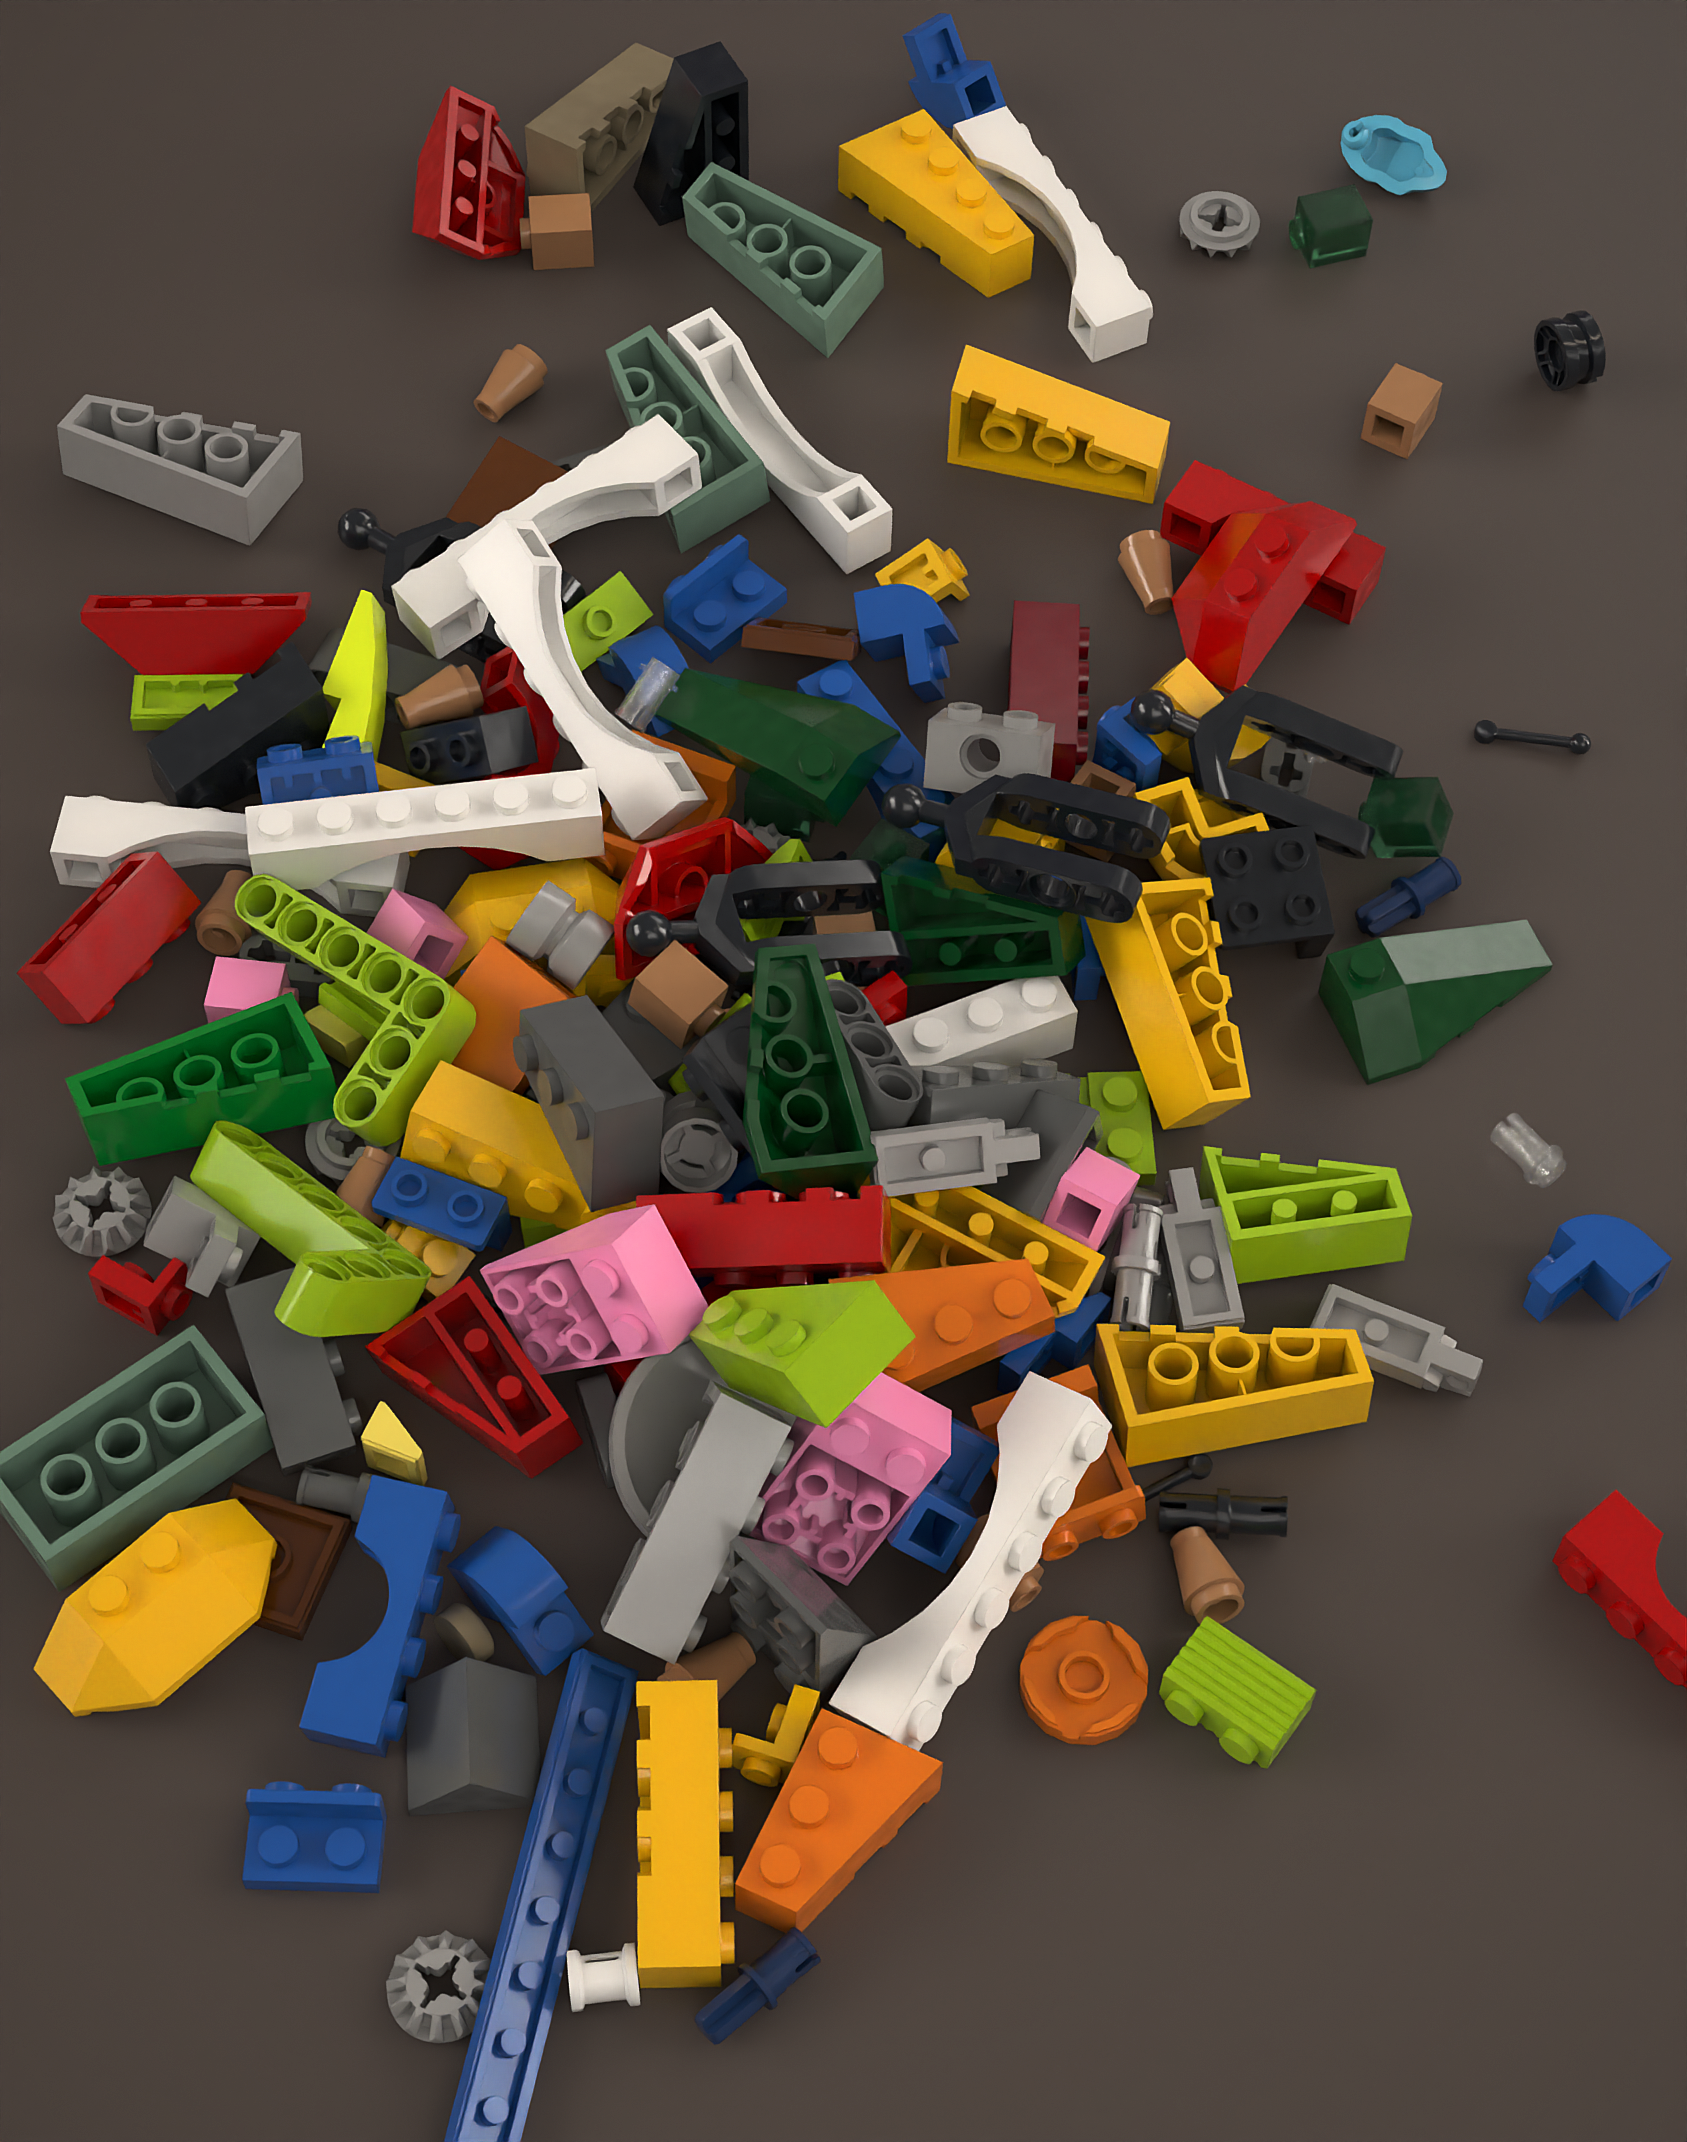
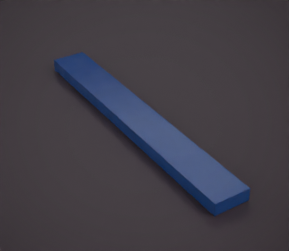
M583 1648L572 1653L444 2142L521 2141L567 1958V1951L569 1950L639 1673L635 1669Z

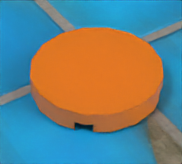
M1072 1615L1051 1622L1030 1640L1020 1663L1019 1694L1028 1716L1046 1734L1068 1744L1097 1745L1119 1737L1136 1722L1147 1697L1148 1665L1139 1644L1120 1626L1109 1621H1105L1104 1624L1097 1620H1089V1616Z

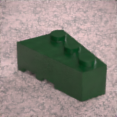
M904 855L881 872L890 931L903 934L913 961L912 970L902 978V981L907 986L1067 975L1086 956L1081 917L1078 914L995 894L982 888L973 878L956 874L955 869L952 867Z

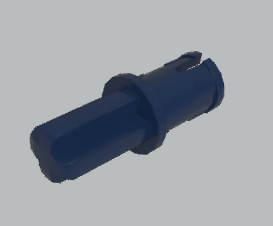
M1440 856L1435 862L1409 878L1401 876L1396 878L1391 883V889L1356 910L1355 918L1358 922L1359 930L1370 937H1377L1408 917L1411 919L1419 918L1424 914L1426 906L1450 891H1455L1459 888L1461 876L1458 869L1451 860Z
M792 1927L769 1950L750 1965L746 1963L740 1964L737 1967L740 1977L696 2014L694 2020L703 2035L714 2045L720 2044L763 2006L769 2010L776 2008L778 2004L776 1999L797 1979L821 1962L811 1942L797 1928Z

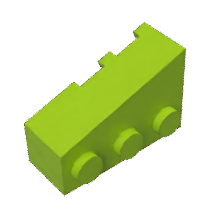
M1203 1146L1198 1192L1201 1200L1213 1198L1215 1207L1220 1206L1237 1284L1404 1261L1412 1213L1396 1168L1321 1159L1318 1161V1167L1279 1163L1280 1155L1261 1153L1260 1160L1222 1156V1148Z
M875 1280L734 1290L727 1296L713 1302L705 1310L702 1321L688 1334L730 1389L824 1428H827L916 1337Z

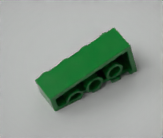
M292 992L65 1078L82 1128L99 1166L204 1145L214 1123L219 1120L244 1126L259 1134L336 1118L333 1111V1103L338 1090L331 1066Z

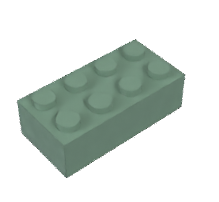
M192 1325L0 1452V1513L58 1592H61L132 1544L165 1515L182 1510L272 1449L274 1446L265 1414L198 1329Z

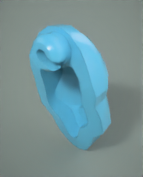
M1388 115L1362 117L1344 126L1340 142L1343 156L1349 166L1368 183L1379 184L1385 190L1402 196L1412 192L1424 193L1434 191L1446 181L1447 170L1433 148L1431 136L1422 130L1408 126L1400 119Z

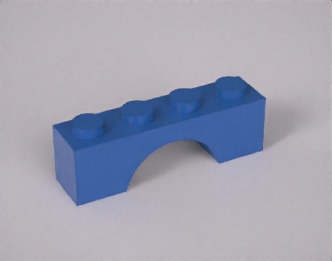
M840 660L797 681L798 693L853 704L900 732V739L866 787L878 808L886 838L901 857L904 855L935 863L937 856L947 843L944 828L922 822L912 828L899 829L889 824L881 809L883 796L891 787L897 784L910 783L920 788L927 800L950 805L955 797L949 791L923 788L925 759L846 660Z
M372 1475L354 1537L363 1552L374 1559L385 1570L389 1585L388 1607L379 1629L363 1647L340 1659L317 1663L299 1728L309 1740L384 1758L386 1757L390 1740L395 1742L400 1740L408 1715V1703L401 1701L408 1676L413 1678L418 1676L426 1650V1640L419 1638L425 1614L434 1615L436 1613L442 1595L444 1580L443 1576L437 1575L443 1551L450 1553L453 1551L460 1530L461 1516L454 1513L455 1506L447 1491Z

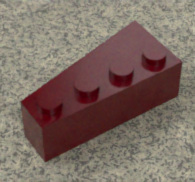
M1014 600L1007 711H1029L1038 715V721L1055 723L1051 778L1070 783L1074 778L1075 765L1083 766L1087 761L1088 732L1078 731V729H1087L1089 696H1079L1078 694L1087 695L1089 661L1079 660L1088 659L1090 627H1079L1080 604Z

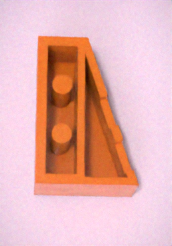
M1029 1259L828 1279L829 1284L875 1280L916 1336L882 1373L917 1392L928 1389L1055 1332L1054 1312Z
M821 1708L735 1882V1910L784 1933H787L792 1927L802 1932L854 1879L855 1873L880 1847L884 1848L898 1834V1829L923 1803L927 1804L940 1791L943 1762Z

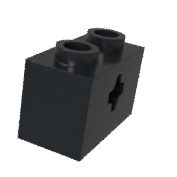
M527 706L446 721L400 732L410 775L431 784L493 774L539 762Z

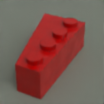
M883 1185L860 1186V1199H849L848 1193L834 1191L831 1187L806 1188V1192L799 1193V1201H786V1194L770 1190L737 1193L736 1202H724V1195L714 1192L636 1196V1208L655 1204L693 1278L714 1277V1287L748 1288L751 1287V1277H776L777 1287L814 1285V1277L845 1278L891 1273V1201Z

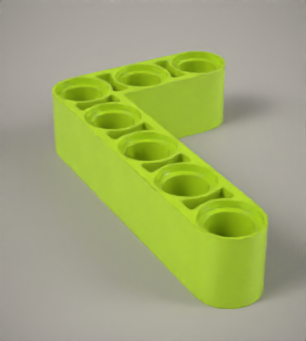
M266 874L251 877L239 888L235 897L237 915L244 922L275 945L389 1014L339 1087L334 1098L333 1111L336 1119L342 1125L369 1144L383 1147L397 1142L406 1132L410 1111L440 1060L451 1064L471 1035L476 1024V1011L473 1004L441 977L278 879ZM442 1007L441 1011L435 1016L436 1012ZM409 1056L407 1062L401 1067L403 1061ZM375 1106L374 1111L370 1114L369 1117H367L368 1114H369V1112H370V1111L372 1110V1108Z
M224 1120L214 1123L190 1174L191 1181L296 1264L274 1310L276 1317L283 1324L308 1336L329 1337L387 1332L412 1315L432 1274L430 1268L255 1132L242 1125Z

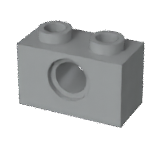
M967 702L950 703L948 708L942 709L928 720L923 788L964 794L994 775L1013 778L1018 774L1030 773L1051 778L1055 723L1038 721V715L1029 711L1010 710L1004 712L1003 716L982 713V706ZM980 738L989 739L997 745L1000 751V761H991L982 754L979 746Z

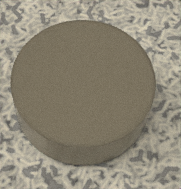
M453 1603L435 1617L434 1624L438 1635L458 1661L468 1657L484 1662L494 1654V1642L488 1629L481 1619L466 1605Z

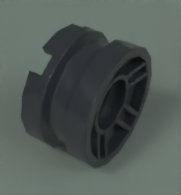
M1578 310L1567 313L1563 319L1552 317L1540 321L1536 326L1534 334V351L1540 374L1547 386L1553 391H1563L1573 388L1577 382L1579 384H1589L1596 382L1597 377L1603 376L1606 352L1599 326L1592 315L1585 310Z

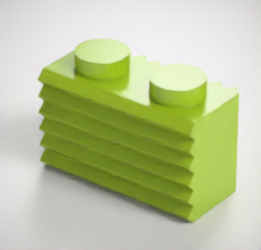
M1206 1616L1201 1625L1197 1627L1194 1634L1189 1638L1186 1645L1182 1647L1179 1654L1174 1658L1171 1665L1167 1667L1163 1674L1159 1695L1165 1700L1164 1704L1168 1711L1178 1720L1190 1726H1196L1198 1723H1201L1206 1730L1213 1731L1219 1738L1221 1747L1234 1759L1245 1764H1251L1253 1761H1256L1261 1768L1267 1769L1309 1712L1317 1690Z

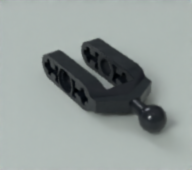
M353 508L341 516L338 522L337 533L341 541L348 548L365 550L371 547L385 555L382 584L384 602L397 608L391 588L392 585L400 581L410 570L420 568L445 552L455 541L467 538L482 527L471 522L457 523L445 517L394 536L380 528L376 516L371 511L363 508ZM562 570L561 602L562 611L565 614L584 599L586 593L582 585L572 575ZM489 612L483 631L457 649L486 664L487 658L508 646L498 637L494 628L496 621Z
M1244 685L1234 690L1199 718L1175 709L1171 698L1158 690L1151 689L1141 692L1131 704L1130 717L1134 726L1141 732L1156 735L1167 730L1188 739L1199 795L1214 800L1220 806L1246 817L1262 812L1267 825L1275 829L1313 825L1317 846L1350 858L1365 859L1367 857L1376 831L1372 826L1257 778L1228 769L1227 766L1242 724L1346 768L1381 780H1393L1395 778L1404 752L1396 744L1280 696L1258 692Z
M1030 773L1018 774L1013 778L994 775L952 800L950 805L927 800L921 789L910 783L897 784L884 794L881 805L883 815L888 823L899 829L912 828L920 822L944 828L956 874L973 878L985 890L1110 923H1122L1132 918L1143 892L1142 883L1135 874L1118 865L1006 837L989 836L997 818L1027 831L1142 859L1153 858L1161 852L1171 828L1168 815L1152 803ZM1077 814L1083 815V816L1089 818V819L1092 820V821L1083 819V818H1081L1080 816H1078Z
M861 859L746 865L735 869L729 874L711 876L693 920L669 921L667 917L657 911L645 910L633 916L626 926V941L637 954L645 957L658 956L674 940L680 944L693 943L694 948L734 986L751 985L753 987L755 954L758 948L815 943L824 975L828 976L841 972L844 981L856 987L869 986L891 971H894L902 979L908 975L913 966L906 940L903 934L896 931L776 936L746 942L740 919L850 915L867 913L877 909L885 903L881 878L883 868L880 863L874 860Z

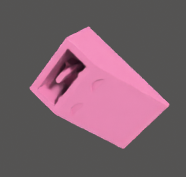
M655 1204L609 1213L487 1264L480 1269L496 1304L503 1312L519 1341L522 1351L539 1375L671 1353L702 1321L703 1314L709 1307Z
M881 1372L827 1428L797 1417L787 1438L794 1441L790 1457L779 1476L771 1473L768 1474L758 1494L759 1497L765 1499V1505L757 1524L749 1535L760 1541L789 1546L809 1567L848 1586L951 1456L952 1410Z

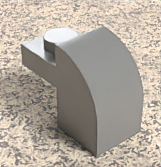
M174 1176L147 1226L143 1246L170 1259L176 1257L185 1262L188 1267L185 1287L208 1297L217 1281L228 1287L235 1285L261 1236L200 1188Z

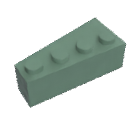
M713 162L706 167L682 197L688 237L827 358H829L884 288L881 247Z
M651 325L605 350L614 389L630 429L644 424L659 414L698 453L702 488L665 512L681 554L770 501L764 462Z

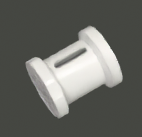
M635 1942L625 1943L622 1951L580 1955L578 1950L567 1951L572 2012L583 2011L585 2004L627 2000L630 2006L641 2005Z

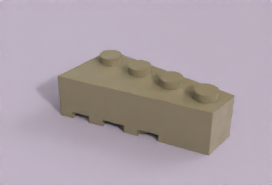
M635 42L525 126L528 162L526 174L529 177L530 196L589 193L592 212L645 151L674 59Z

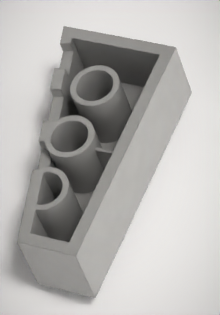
M85 394L57 425L64 475L249 546L303 482L301 433L281 430L279 437L256 433V425L234 421L232 428L204 424L202 415L188 412L165 417L154 415L153 406Z
M712 1380L702 1401L713 1407L704 1424L697 1421L693 1428L688 1429L678 1450L679 1457L675 1468L681 1471L675 1482L669 1479L664 1487L660 1489L647 1521V1527L652 1530L647 1540L639 1538L600 1620L604 1632L675 1665L681 1650L691 1653L696 1647L707 1622V1617L701 1615L700 1612L710 1592L714 1591L720 1594L730 1578L729 1542L738 1536L740 1531L747 1535L752 1532L765 1505V1499L759 1497L758 1494L769 1473L779 1476L794 1446V1441L787 1438L791 1426L778 1412Z

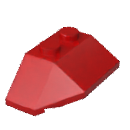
M451 85L444 94L418 158L412 232L456 253L477 260L517 255L521 250L520 218H523L525 173L511 142L498 125L501 120L495 107Z
M1312 501L1231 513L1171 598L1186 657L1215 688L1230 694L1248 682L1357 526L1354 518Z
M311 592L89 595L80 614L81 623L142 675L254 674L306 620L312 604Z
M722 817L640 845L617 891L614 920L616 979L626 981L637 977L657 957L641 956L634 952L627 943L626 926L633 916L638 912L653 910L663 914L669 921L693 920L712 875L729 874L735 869L746 865L764 864L773 853L737 822L727 817ZM693 943L681 944L692 955L699 954L694 948Z

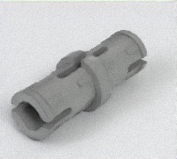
M1133 1203L1123 1207L1124 1219L1119 1256L1112 1259L1111 1272L1116 1276L1112 1317L1109 1324H1119V1331H1133V1325H1136V1331L1148 1332L1150 1329L1149 1316L1153 1282L1161 1276L1162 1265L1159 1264L1156 1257L1163 1211L1156 1206L1140 1203V1212L1137 1213V1206Z

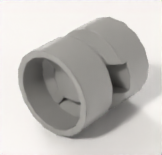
M548 880L521 915L505 943L530 961L542 957L547 959V972L574 990L606 947L615 930L611 923L590 909L580 914L576 912V899Z
M692 1090L679 1093L668 1101L663 1108L660 1168L662 1174L673 1186L685 1192L704 1193L716 1190L729 1180L736 1169L738 1151L733 1148L724 1136L719 1126V1122L724 1118L710 1098L702 1102L695 1096Z

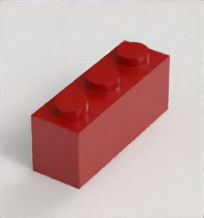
M158 851L130 854L16 974L61 1024H93L112 1010L116 1002L113 997L126 983L129 984L138 980L153 965L151 956L163 944L174 941L188 929L191 923L188 917L202 902Z

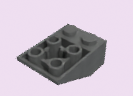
M736 1536L729 1542V1577L731 1582V1597L729 1600L733 1621L730 1623L732 1631L739 1633L747 1640L754 1654L761 1650L775 1664L774 1673L782 1686L790 1694L795 1684L819 1691L820 1708L823 1707L833 1697L862 1647L876 1641L877 1635L789 1546Z

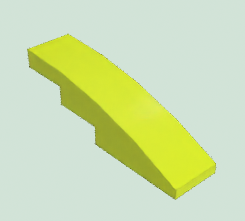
M361 590L323 685L324 697L336 710L325 741L340 736H358L360 743L372 742L374 762H377L385 722L388 678L385 611L371 592Z

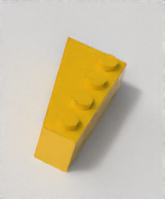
M925 109L839 145L838 191L849 199L857 196L869 205V213L883 223L889 219L905 230L906 239L919 249L926 247L941 256L940 264L987 298L1031 279L1034 234Z
M966 344L951 391L947 463L1153 504L1166 457L1170 421Z
M1207 877L1143 882L1142 895L1132 918L1128 921L1110 923L1085 917L1162 1129L1169 1130L1204 1125L1251 1097L1238 1026L1228 1021L1225 1005L1228 999L1232 997L1229 976L1219 974L1215 948L1222 944L1219 922L1209 919L1206 903L1207 900L1214 896L1211 879Z
M440 1060L410 1111L400 1158L506 1196L510 1215L552 1223L557 1228L569 1231L609 1213L636 1208V1201L591 1212L540 1104Z
M1096 1324L1094 1368L1110 1421L1113 1425L1116 1441L1127 1467L1367 1422L1374 1379L1356 1329L1273 1328L1271 1334H1245L1239 1332V1327L1214 1326V1333L1176 1332V1325H1150V1332L1119 1331V1324Z
M717 1680L636 1681V1701L640 1728V1740H637L638 1797H640V1807L637 1810L638 1862H640V1872L637 1873V1966L640 1988L721 1987V1964H735L734 1922H721V1897H734L733 1856H720V1832H733V1791H720V1768H733L732 1728H719Z

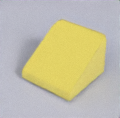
M322 1005L304 1014L323 1052L348 1068L359 1059L370 1043L369 1040Z
M380 1401L361 1436L368 1467L403 1481L424 1486L428 1477L422 1450L388 1405Z

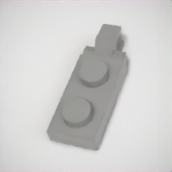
M987 1117L872 1131L870 1139L871 1143L875 1146L879 1161L869 1174L870 1186L883 1185L889 1197L997 1183V1177L1008 1175L1007 1163L1040 1159L1039 1134L1033 1133L1029 1127L1005 1129L1004 1120L988 1119Z
M1193 1167L1169 1170V1181L1165 1183L1169 1204L1158 1206L1163 1211L1159 1234L1180 1332L1214 1333V1326L1239 1327L1240 1330L1245 1323V1317L1220 1206L1215 1207L1213 1198L1200 1200Z
M1335 1284L1328 1285L1310 1328L1356 1329L1371 1370L1420 1389L1423 1387L1425 1390L1437 1392L1440 1386L1441 1388L1470 1397L1482 1369L1483 1359L1455 1349L1457 1341L1444 1334L1446 1327Z

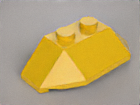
M585 858L470 874L444 911L469 937L445 976L444 981L454 987L461 977L460 970L468 968L490 936L506 941L521 915L548 880L576 899V912L580 914L590 909L613 926L617 891L620 885ZM615 933L600 955H615ZM542 957L534 960L547 971V959Z
M869 1175L862 1186H870ZM972 1186L889 1196L891 1201V1273L1029 1259L1054 1312L1055 1319L1076 1312L1106 1257ZM860 1189L857 1192L858 1199H860Z
M236 1498L168 1513L65 1599L33 1668L34 1671L74 1717L91 1715L92 1712H114L158 1706L260 1618L269 1582L271 1561L275 1557L277 1542Z

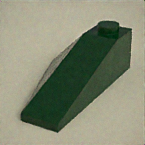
M687 668L684 669L653 712L654 716L835 827H837L901 737L899 731L853 704Z
M1527 920L1382 937L1328 954L1318 994L1367 1085L1421 1068L1435 1057L1437 1050L1456 1036L1461 1038L1472 1030L1477 1020L1496 1006L1503 1007L1550 972L1553 964Z
M815 943L758 948L755 954L743 1124L758 1179L799 1200V1193L806 1192V1188L831 1187L834 1191L845 1192L849 1195L856 1194L879 1161L875 1146L871 1143V1132Z

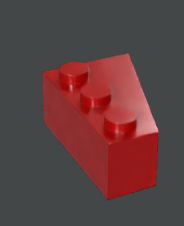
M470 1276L365 1346L384 1375L531 1479L583 1444L570 1417Z

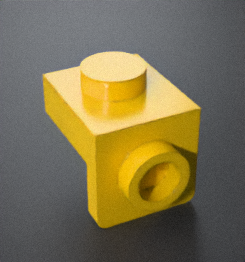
M389 1219L381 1228L383 1232L430 1268L432 1274L421 1295L429 1303L451 1289L476 1256L467 1247Z

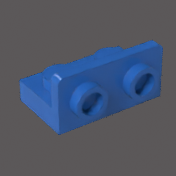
M738 534L725 545H719L712 549L701 564L688 574L676 577L669 584L663 594L664 627L711 664L742 639L744 626L758 617L769 618L787 603V589L749 560V542L742 535Z
M1134 697L1122 707L1119 705L1111 707L1100 718L1096 727L1097 735L1092 762L1136 783V792L1157 786L1162 753L1147 734L1134 726L1130 717L1131 704L1135 699Z
M348 735L324 741L325 748L302 751L301 744H284L267 749V756L257 758V774L262 804L267 805L379 792L372 742L360 743L358 736Z
M397 1156L371 1202L373 1212L475 1251H482L485 1246L503 1251L512 1233L506 1196Z
M285 1781L268 1783L265 1785V1789L247 1790L245 1804L250 1817L242 1876L245 1889L380 1893L387 1814L381 1794L372 1793L370 1788L359 1784H338L332 1787V1791H308L299 1784Z

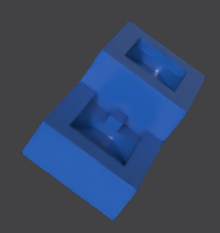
M1102 1292L1083 1298L1076 1312L1055 1319V1332L1008 1352L1000 1361L997 1390L1003 1394L1018 1390L1029 1371L1039 1375L1052 1358L1073 1370L1094 1344L1096 1324H1107L1111 1298Z

